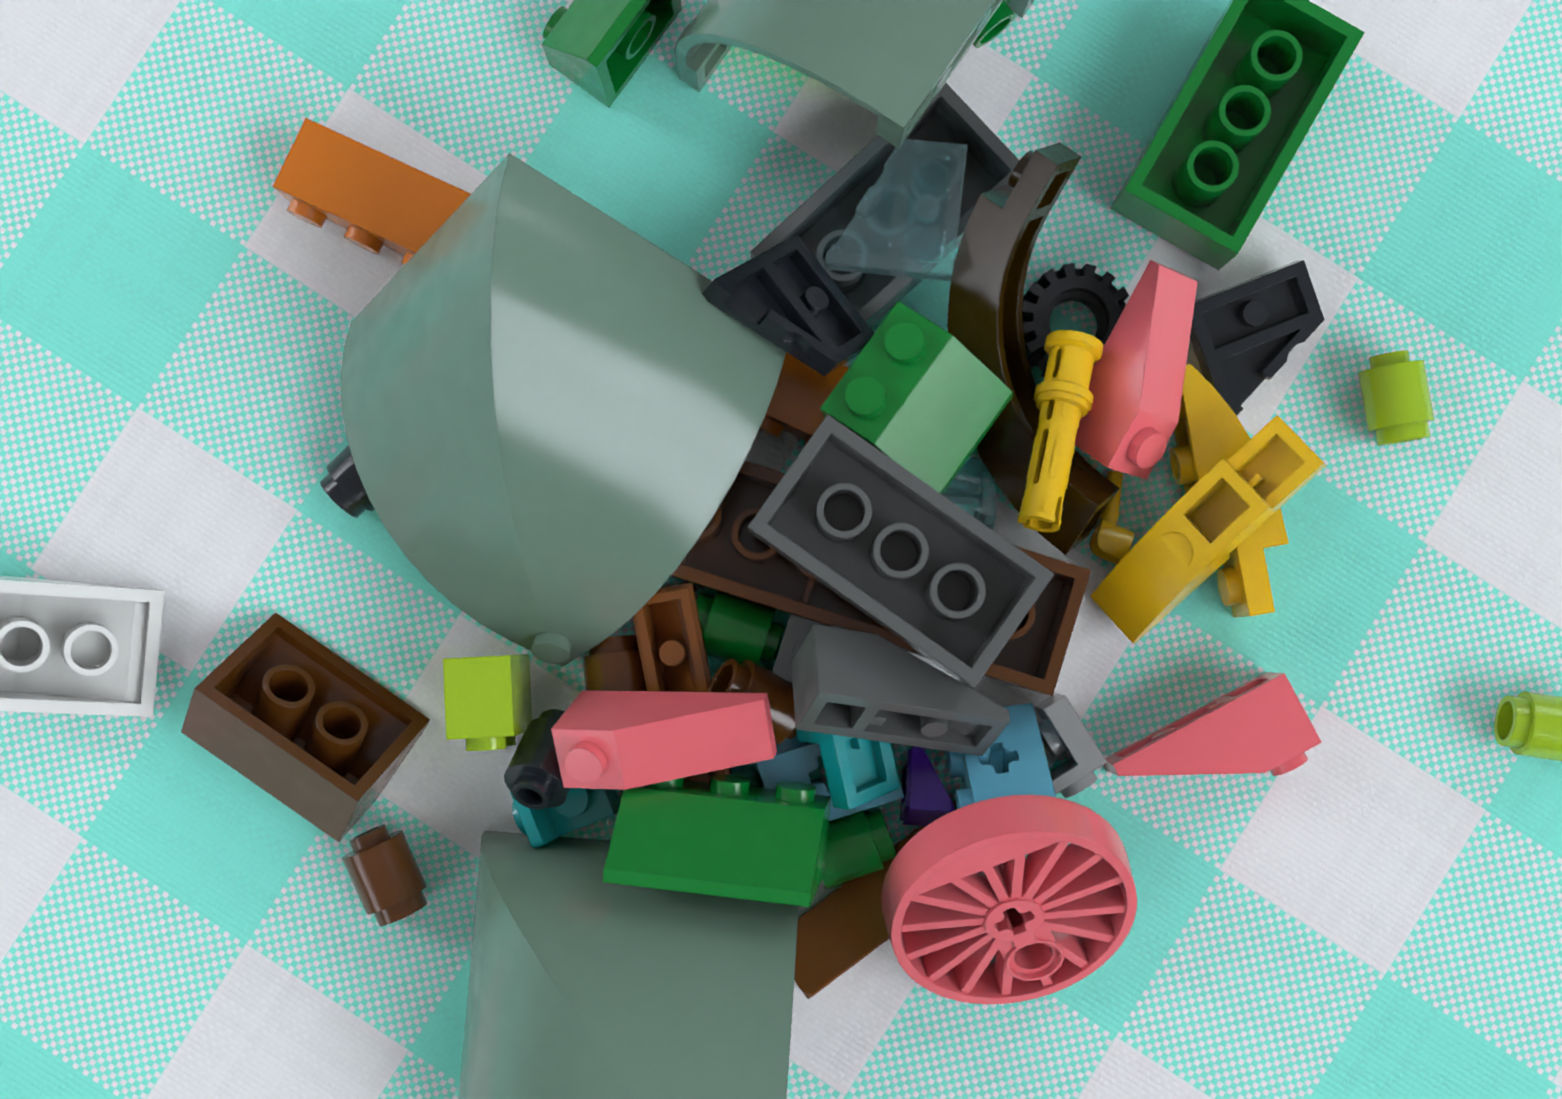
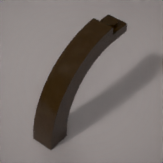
M1060 142L1037 149L1034 152H1027L1013 169L1008 181L1009 186L1005 185L980 194L966 224L959 245L949 290L948 333L961 342L1013 392V397L976 449L995 483L1018 512H1020L1022 498L1025 493L1027 474L1040 410L1036 407L1034 400L1036 384L1028 362L1023 334L1022 308L1024 284L1037 236L1081 159L1080 155ZM1074 449L1068 485L1065 490L1060 530L1056 532H1037L1064 555L1068 554L1090 534L1120 488L1094 469Z

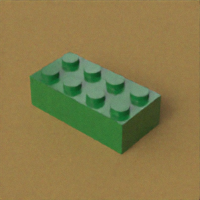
M1230 0L1110 209L1219 271L1238 255L1365 32L1309 0Z

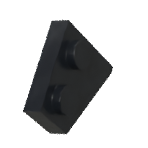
M797 234L715 278L702 293L708 302L824 377L858 356L874 335L869 325Z
M1294 261L1195 300L1190 340L1204 378L1218 391L1236 416L1244 409L1241 405L1265 379L1270 380L1287 362L1289 352L1297 344L1305 342L1325 320L1305 261Z

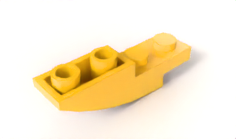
M1187 364L1179 421L1174 430L1177 447H1173L1170 450V465L1174 481L1177 485L1184 484L1185 494L1222 458L1227 461L1251 439L1236 414L1218 391L1191 364ZM1281 508L1228 554L1230 558L1223 564L1224 568L1218 569L1217 583L1219 594L1223 604L1231 606L1233 617H1248L1275 612L1264 548L1289 544Z
M1276 415L1227 461L1222 458L1182 496L1121 559L1090 597L1125 636L1135 644L1230 558L1228 555L1327 465Z

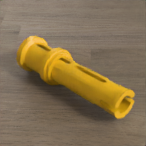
M1057 330L1046 336L1044 350L1049 355L1044 382L1036 386L1034 394L1036 407L1040 410L1039 423L1034 439L1025 493L1017 519L1019 524L1023 523V527L1040 532H1056L1060 530L1065 490L1068 485L1077 429L1079 428L1080 418L1086 416L1087 412L1092 408L1094 396L1089 391L1093 364L1101 359L1104 346L1099 339L1084 332Z

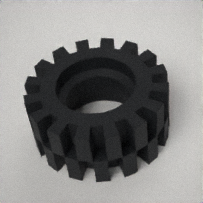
M1075 263L1063 264L1060 270L1054 271L1052 268L1045 272L1037 282L1032 284L1023 297L1022 308L1023 334L1031 370L1036 366L1043 371L1041 377H1045L1049 355L1044 350L1046 336L1051 333L1050 316L1053 309L1061 303L1075 301L1086 305L1096 318L1097 330L1095 337L1105 345L1126 306L1125 300L1129 297L1124 286L1119 290L1114 287L1112 282L1116 277L1108 271L1103 276L1095 273L1097 266L1085 264L1082 269H1075Z

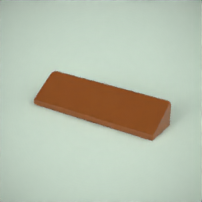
M693 583L661 587L632 617L647 691L708 692L712 677ZM730 768L684 777V780L710 782L712 775H731Z
M954 800L952 803L956 809V800ZM919 826L894 845L896 854L913 836L925 827ZM894 858L883 862L885 869L843 883L798 917L794 980L807 999L813 997L889 939L881 910V891L885 875Z

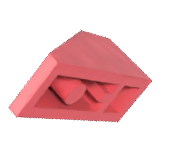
M1153 260L1149 261L1103 347L1101 359L1093 365L1089 384V391L1094 396L1092 408L1087 412L1086 416L1080 418L1074 444L1105 467L1146 480L1154 465L1164 455L1167 442L1179 421L1198 281Z
M1266 672L1106 757L1107 763L1104 764L1107 772L1117 776L1266 773L1268 771L1273 776H1279L1303 765L1308 760L1305 751L1322 743L1285 673Z
M582 690L551 728L564 788L627 790L770 760L777 753L768 693Z

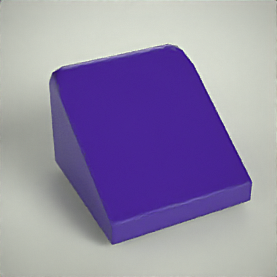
M912 746L911 749H908L902 767L901 788L904 798H901L900 821H903L902 825L926 827L933 821L956 809L924 749Z

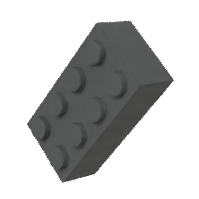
M945 83L899 149L877 135L750 251L751 259L797 234L871 328L898 301L902 300L959 247L966 224L980 194L1005 185L1009 186L1010 175L1020 160L957 93Z
M828 414L748 525L749 533L966 686L974 688L1054 576L1053 572Z

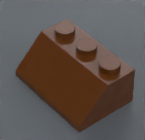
M275 612L194 688L181 733L340 842L379 797L428 726L430 719Z

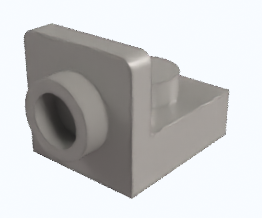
M1054 694L1034 706L1042 719L1038 723L1043 744L1054 758L1063 754L1067 759L1066 762L1051 770L1050 774L1055 794L1061 792L1064 798H1069L1092 785L1097 780L1093 771L1107 763L1066 695Z

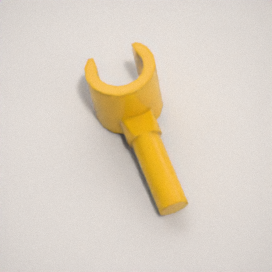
M1108 471L1107 479L1120 489L1095 527L1089 547L1096 556L1118 564L1129 552L1134 539V532L1116 525L1120 514L1119 506L1123 473Z

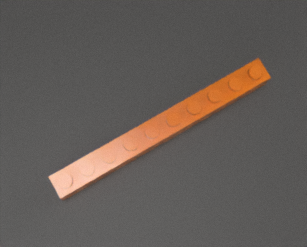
M305 118L272 186L290 202L287 208L290 214L319 228L323 227L326 219L347 229L343 236L345 239L365 250L379 254L382 246H385L403 254L404 257L401 261L403 266L471 195L460 188L308 118ZM786 352L774 394L759 431L779 439L784 430L806 440V445L825 419L820 407L849 368L842 365L824 377Z

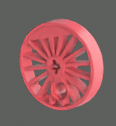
M1011 795L963 806L938 818L913 836L898 852L885 875L881 891V910L894 954L903 970L916 983L937 995L960 1002L1008 1004L1036 999L1060 991L1077 983L1102 966L1118 950L1130 932L1137 910V894L1124 844L1116 830L1102 816L1085 806L1062 798L1043 795ZM995 956V963H990Z

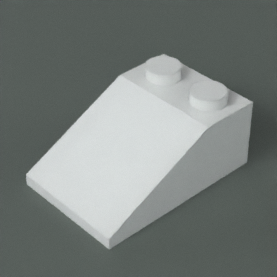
M0 576V711L153 717L165 591Z

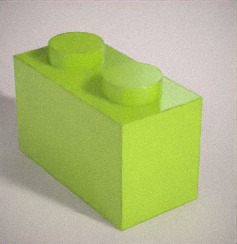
M529 654L443 659L446 740L466 739V751L506 749V746L516 745V735L524 733L528 724L532 721Z

